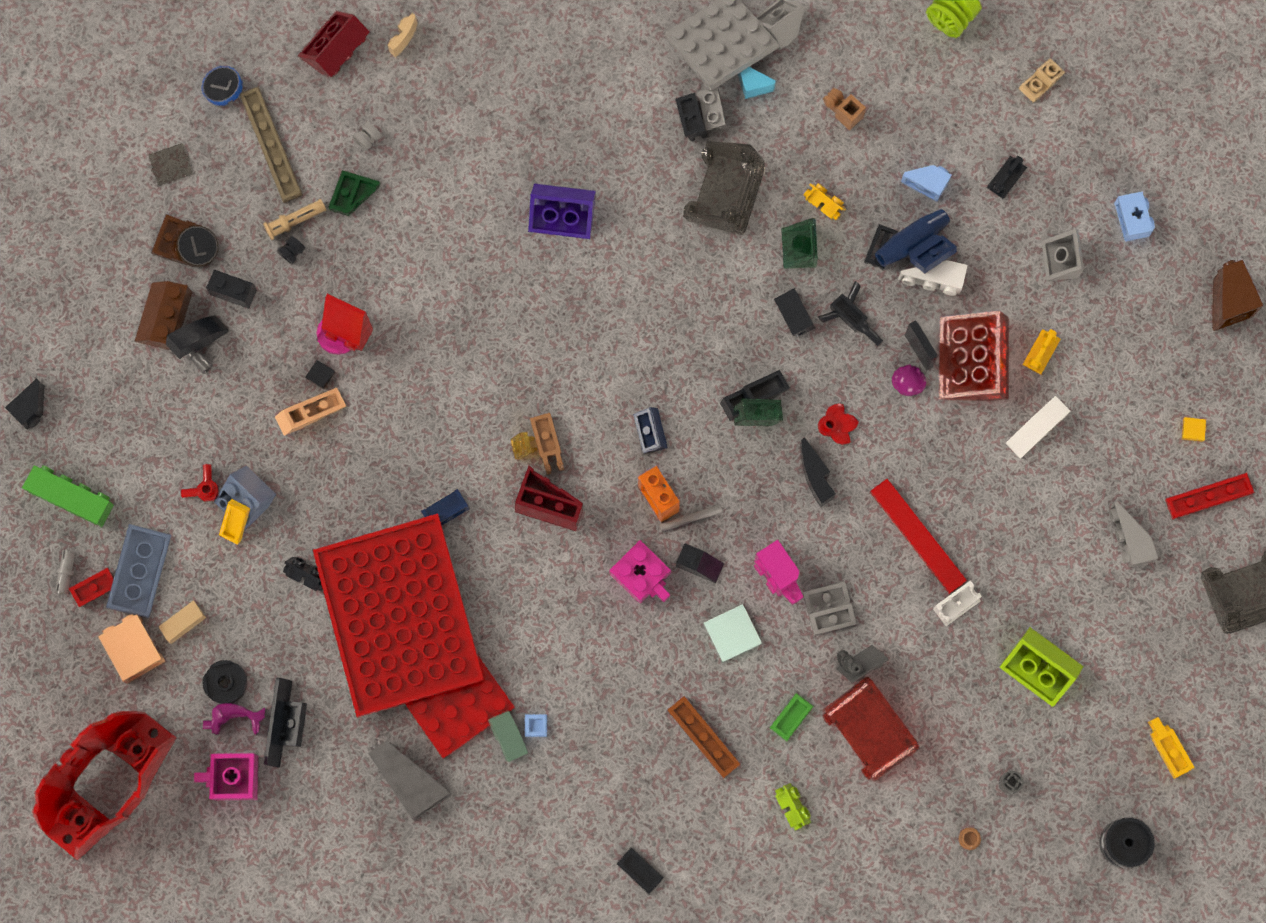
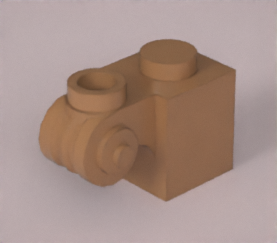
M833 88L830 93L823 97L826 107L836 113L835 118L849 131L865 115L866 107L852 94L844 99L843 92Z

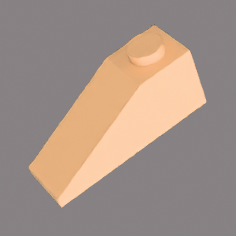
M334 388L282 410L275 416V419L285 436L345 408L346 404L338 388Z

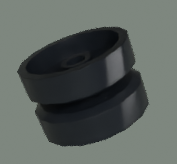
M1133 817L1121 818L1109 823L1103 829L1099 839L1100 850L1104 858L1111 865L1119 868H1133L1146 863L1152 856L1155 847L1154 835L1150 827L1143 821ZM1125 840L1130 843V846L1127 847L1125 845Z

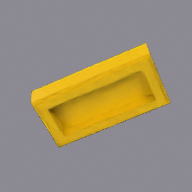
M231 499L227 504L219 535L238 545L242 540L250 508Z

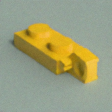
M1159 717L1150 720L1148 723L1153 730V733L1150 734L1151 740L1172 777L1175 779L1194 769L1193 763L1174 730L1170 729L1168 725L1163 726Z

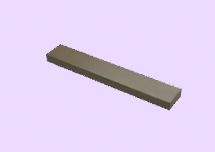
M259 87L240 93L241 100L283 203L303 196Z

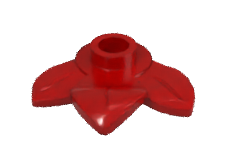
M837 403L830 406L826 411V416L819 420L818 430L822 435L831 437L837 444H849L851 441L848 433L858 426L859 421L853 415L845 414L844 404ZM826 423H830L832 428L827 427Z

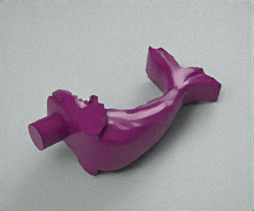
M218 704L212 709V720H203V729H212V734L218 735L221 725L225 724L230 718L248 717L252 721V730L256 736L260 731L259 723L265 719V708L258 712H252L236 704Z

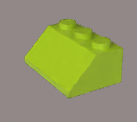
M1029 627L999 668L1054 707L1077 679L1084 666Z

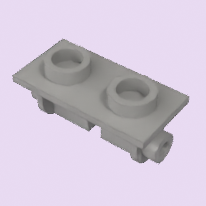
M718 87L712 91L706 89L698 92L706 131L714 129V132L722 131V127L726 123Z

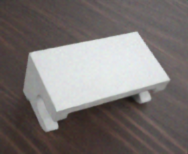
M970 580L937 604L933 610L945 626H948L981 601V594L976 593L974 584Z

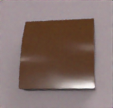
M166 214L151 254L188 265L179 258L176 252V241L179 234L185 228L201 225L188 220L185 222Z

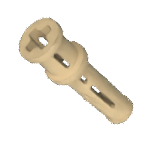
M319 199L287 216L280 215L278 219L270 223L265 222L263 225L270 239L274 240L275 236L285 231L288 233L292 230L291 227L327 210L322 200ZM313 209L312 212L297 218V216ZM281 225V227H279V228H277V229H275V230H272L273 228H275V227Z

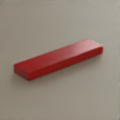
M1244 473L1166 498L1165 502L1173 520L1254 494L1255 492L1248 474Z

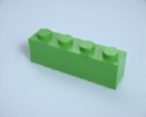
M44 465L41 468L33 466L22 486L25 491L101 528L103 527L114 506L109 501L110 497L100 492L97 495L91 493L90 487L82 483L77 486L72 483L73 480L63 474L58 477L53 474L54 470Z

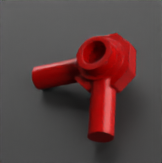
M203 465V481L197 488L181 489L182 498L198 496L204 502L214 501L217 498L219 486L212 480V465Z

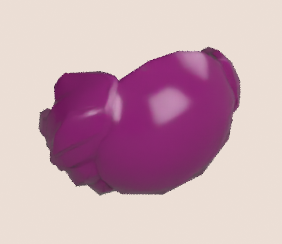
M910 364L901 366L892 375L893 387L904 396L920 394L926 387V377L916 366Z

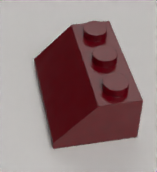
M335 11L299 53L298 57L322 75L332 77L340 71L341 65L353 56V51L365 42L366 36L370 31L355 15Z

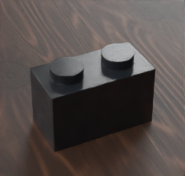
M215 269L206 287L211 296L247 309L250 308L257 292L253 283Z

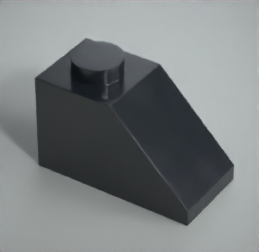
M37 378L5 407L27 430L30 427H35L43 416L45 386Z
M684 543L676 562L677 568L713 583L717 582L724 565L723 562L707 552Z

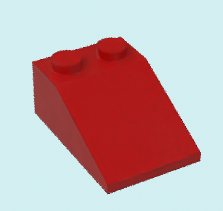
M327 293L321 327L325 337L333 342L337 340L343 342L344 346L352 351H355V349L362 351L373 331L366 311Z

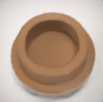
M971 827L963 829L958 837L959 844L966 850L976 849L981 843L980 833Z

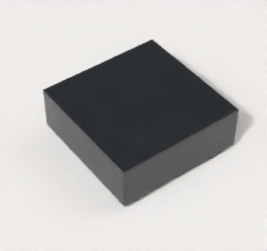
M316 360L305 378L324 390L335 374V371Z

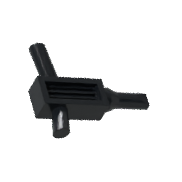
M855 281L848 297L842 293L830 305L832 312L818 316V318L824 323L840 317L854 332L858 330L879 346L883 339L870 328L867 322L868 317L853 304L861 288L860 284Z

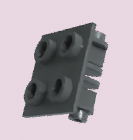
M873 645L854 657L849 655L847 651L841 650L836 656L840 664L836 669L851 683L862 680L869 672L881 668L889 659Z

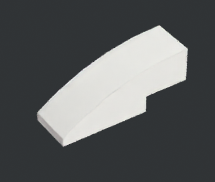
M1055 396L1019 429L1006 444L1021 459L1070 413V410Z

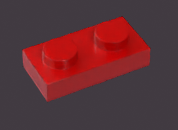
M106 568L70 587L69 590L78 607H82L110 592L114 576L110 569Z

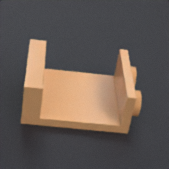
M137 614L126 616L122 619L121 624L107 627L102 631L103 634L98 636L122 681L127 684L166 662L162 654L157 651L143 626L142 618Z

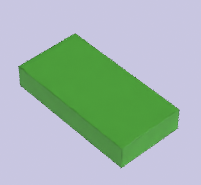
M796 693L770 726V729L787 742L814 706Z

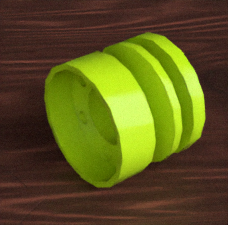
M933 0L932 4L926 9V15L937 29L949 37L957 38L968 27V22L973 21L979 14L982 7L979 0Z

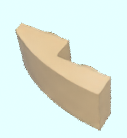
M413 13L400 21L398 25L400 34L392 37L388 44L389 51L395 58L404 50L415 33L418 23Z
M1050 58L1036 70L1035 74L1021 84L1019 90L1034 103L1064 75L1065 71Z

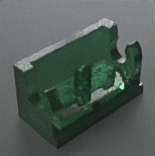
M742 399L734 407V411H739V416L734 419L735 426H774L783 421L781 400Z

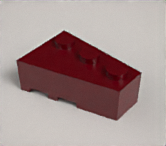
M528 465L515 501V513L576 531L583 513V503L564 489L558 488L548 478L541 476L534 471V468Z

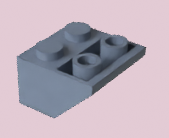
M246 465L229 475L214 503L224 512L231 499L249 507L250 512L245 531L270 506L276 493Z

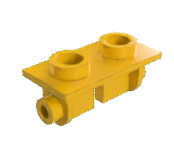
M810 183L809 185L812 187V190L807 189L805 191V200L816 208L823 202L824 206L820 211L831 220H837L841 215L839 210H846L842 206L844 202L835 195L830 197L826 194L828 190L821 184L817 183L815 185Z
M1042 329L1022 365L1041 375L1061 340L1056 336L1057 332L1049 329L1048 332Z

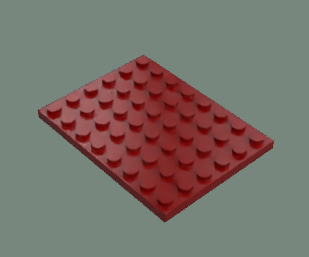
M439 514L313 550L357 718L485 681Z

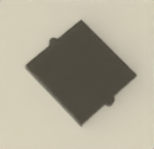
M183 143L148 155L152 165L151 171L155 174L158 186L193 174L189 164L190 158L186 155Z

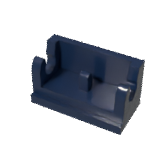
M456 489L451 494L421 510L424 517L439 514L441 525H444L468 511L469 507L459 490Z

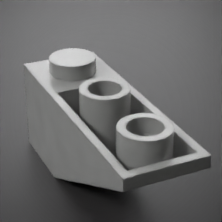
M1114 502L1110 506L1109 516L1111 521L1116 523L1117 530H1115V535L1118 543H1122L1123 551H1121L1124 563H1128V567L1131 568L1156 561L1158 556L1152 537L1118 502Z

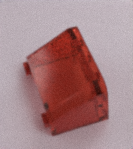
M868 676L822 709L824 721L828 726L833 725L838 728L861 760L863 766L861 772L868 781L870 779L873 782L877 781L920 749L915 738Z

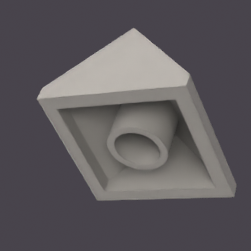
M1078 229L1041 241L1047 281L1076 279L1080 277L1084 266Z

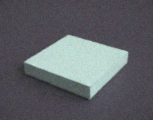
M743 604L704 622V626L722 663L762 644Z

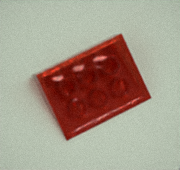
M1001 311L940 317V400L995 401L1009 399V317Z

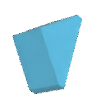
M751 67L738 74L745 99L773 92L775 89L776 80Z

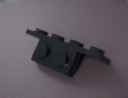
M276 678L270 710L269 729L267 731L266 750L264 752V765L280 768L283 746L301 747L307 703L290 702L292 681L284 678Z

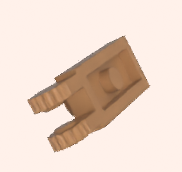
M547 413L530 418L546 474H552L547 458L556 456V464L559 471H563L564 466L560 456L562 453L551 414Z

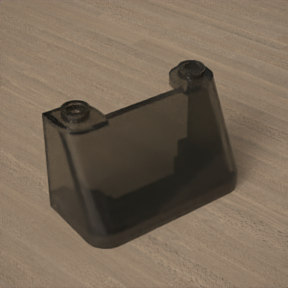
M707 141L701 154L704 163L708 166L697 202L689 201L685 205L683 217L689 222L731 234L743 235L747 229L764 174V159L751 144Z
M1266 550L1262 555L1261 562L1225 574L1222 573L1221 569L1214 567L1207 568L1201 572V581L1223 633H1234L1266 622Z

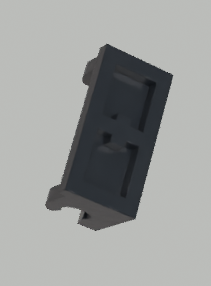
M695 92L675 98L685 137H688L690 141H695L697 136H701L703 139L708 138L700 101Z
M795 288L774 298L793 336L798 337L816 329Z

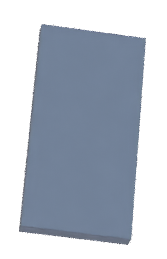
M131 524L128 525L106 608L133 615L137 614L140 617L149 619L171 539L170 534Z

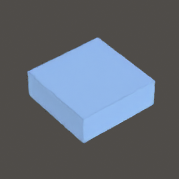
M525 714V737H547V714Z

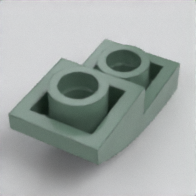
M509 711L488 719L494 737L499 741L507 762L528 753Z

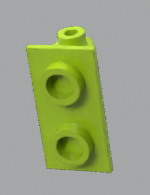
M789 783L775 790V797L781 809L783 810L787 807L791 809L784 814L791 828L793 827L796 831L811 823L809 819L811 817L810 812L806 806L802 805L799 799L800 793L795 786Z

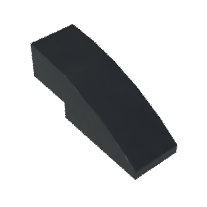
M215 315L205 317L167 335L166 346L181 359L192 351L195 353L226 334L229 329Z
M778 370L724 397L720 405L729 421H732L789 390L790 387L781 371Z
M803 438L800 443L803 472L812 495L819 506L822 507L834 499L836 495L825 480L829 476L830 471L806 438Z

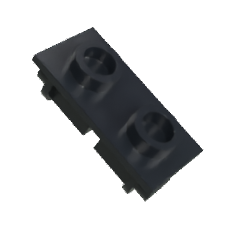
M1010 156L986 188L1004 199L1027 169L1022 163L1024 161L1023 158L1020 156L1016 158Z
M291 557L285 561L287 565L284 567L283 572L286 573L287 577L301 582L304 576L306 578L303 585L314 591L323 590L316 566L312 567L306 564V561L300 557Z

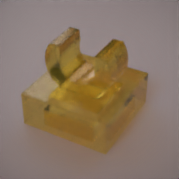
M521 432L510 439L515 460L523 459L537 451V447L532 448L530 446V442L535 440V437L528 436L527 432Z

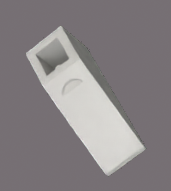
M945 260L926 274L917 267L902 270L898 280H901L905 285L914 286L918 284L922 285L926 290L934 291L939 289L943 290V293L954 296L960 294L968 265Z

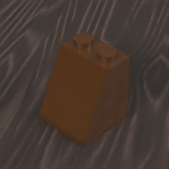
M1230 260L1224 263L1222 269L1217 271L1218 274L1213 279V331L1253 318L1263 307V303L1243 260L1237 262Z

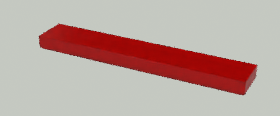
M888 479L870 491L874 499L948 594L967 581Z

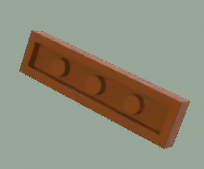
M685 696L667 710L723 779L740 765L738 760Z

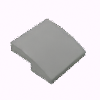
M844 580L802 591L814 635L856 625L852 603H850Z

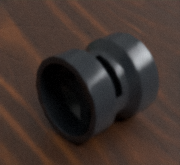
M289 235L286 239V244L280 246L277 249V253L287 262L293 264L297 260V254L303 253L306 247L295 237Z

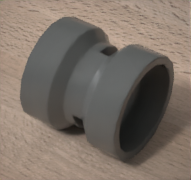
M1013 770L1007 771L999 778V787L1006 794L1018 792L1024 784L1022 775Z

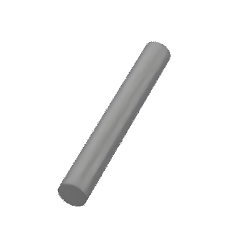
M719 504L661 523L659 527L661 532L722 513V508Z

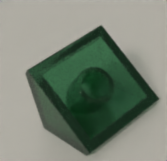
M810 218L781 228L784 269L815 268L818 261L816 218Z

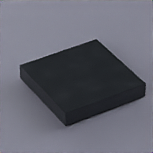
M915 320L908 325L905 337L927 371L933 367L938 354Z

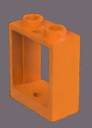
M657 466L638 477V488L661 523L679 512L680 501Z

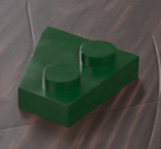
M342 170L328 206L329 210L350 216L380 187V181Z

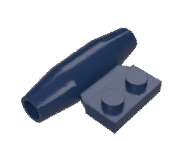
M939 209L917 219L893 235L875 253L879 264L885 267L909 256L911 263L926 274L955 254L957 246L943 235L938 236L950 223L948 214L943 209Z

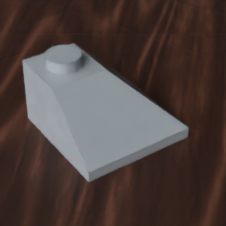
M778 0L757 15L756 18L778 42L779 48L782 49L790 45L791 41L797 37L805 8L802 4L793 0Z

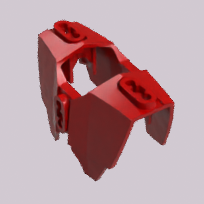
M140 711L111 713L104 720L89 724L70 744L73 748H69L61 756L59 761L62 765L54 763V766L41 779L40 784L35 790L36 804L32 813L39 828L78 861L114 827L130 818L131 813L145 799L154 776L177 738L151 716ZM158 730L157 737L151 738L152 731ZM142 747V752L137 754L138 748ZM105 749L117 755L139 773L137 791L133 792L127 802L115 814L117 817L111 820L81 797L74 789L78 777L91 761ZM84 817V824L80 825V820ZM68 835H71L72 841L68 844L66 842V837Z

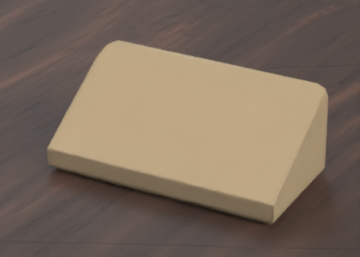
M193 600L161 624L159 629L166 640L172 644L207 617Z

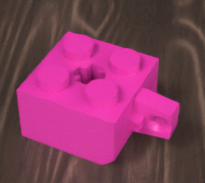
M641 540L609 570L610 575L640 604L649 595L652 598L657 595L663 602L670 597V594L663 587L666 585L664 580L671 574V570ZM636 569H644L645 575H635Z
M776 540L756 553L755 565L753 566L760 576L764 575L767 579L766 586L772 594L776 592L778 597L783 595L792 605L800 601L803 595L797 584L799 570L781 543Z
M254 753L211 754L210 767H207L206 772L194 773V782L206 783V788H210L209 799L257 800L259 756ZM233 772L238 775L237 779H234L235 781L230 780V775H234Z

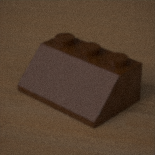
M170 281L153 282L151 284L134 342L170 350L166 346V338L170 333L183 327L193 293L188 285Z

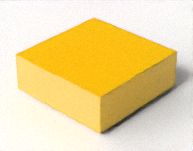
M1184 417L1182 439L1203 442L1205 440L1206 419Z

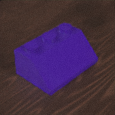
M534 184L530 195L528 232L590 239L596 191Z

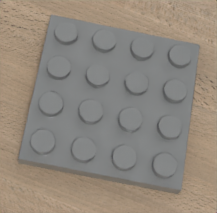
M716 0L665 33L669 43L710 91L779 48L778 42L741 0Z

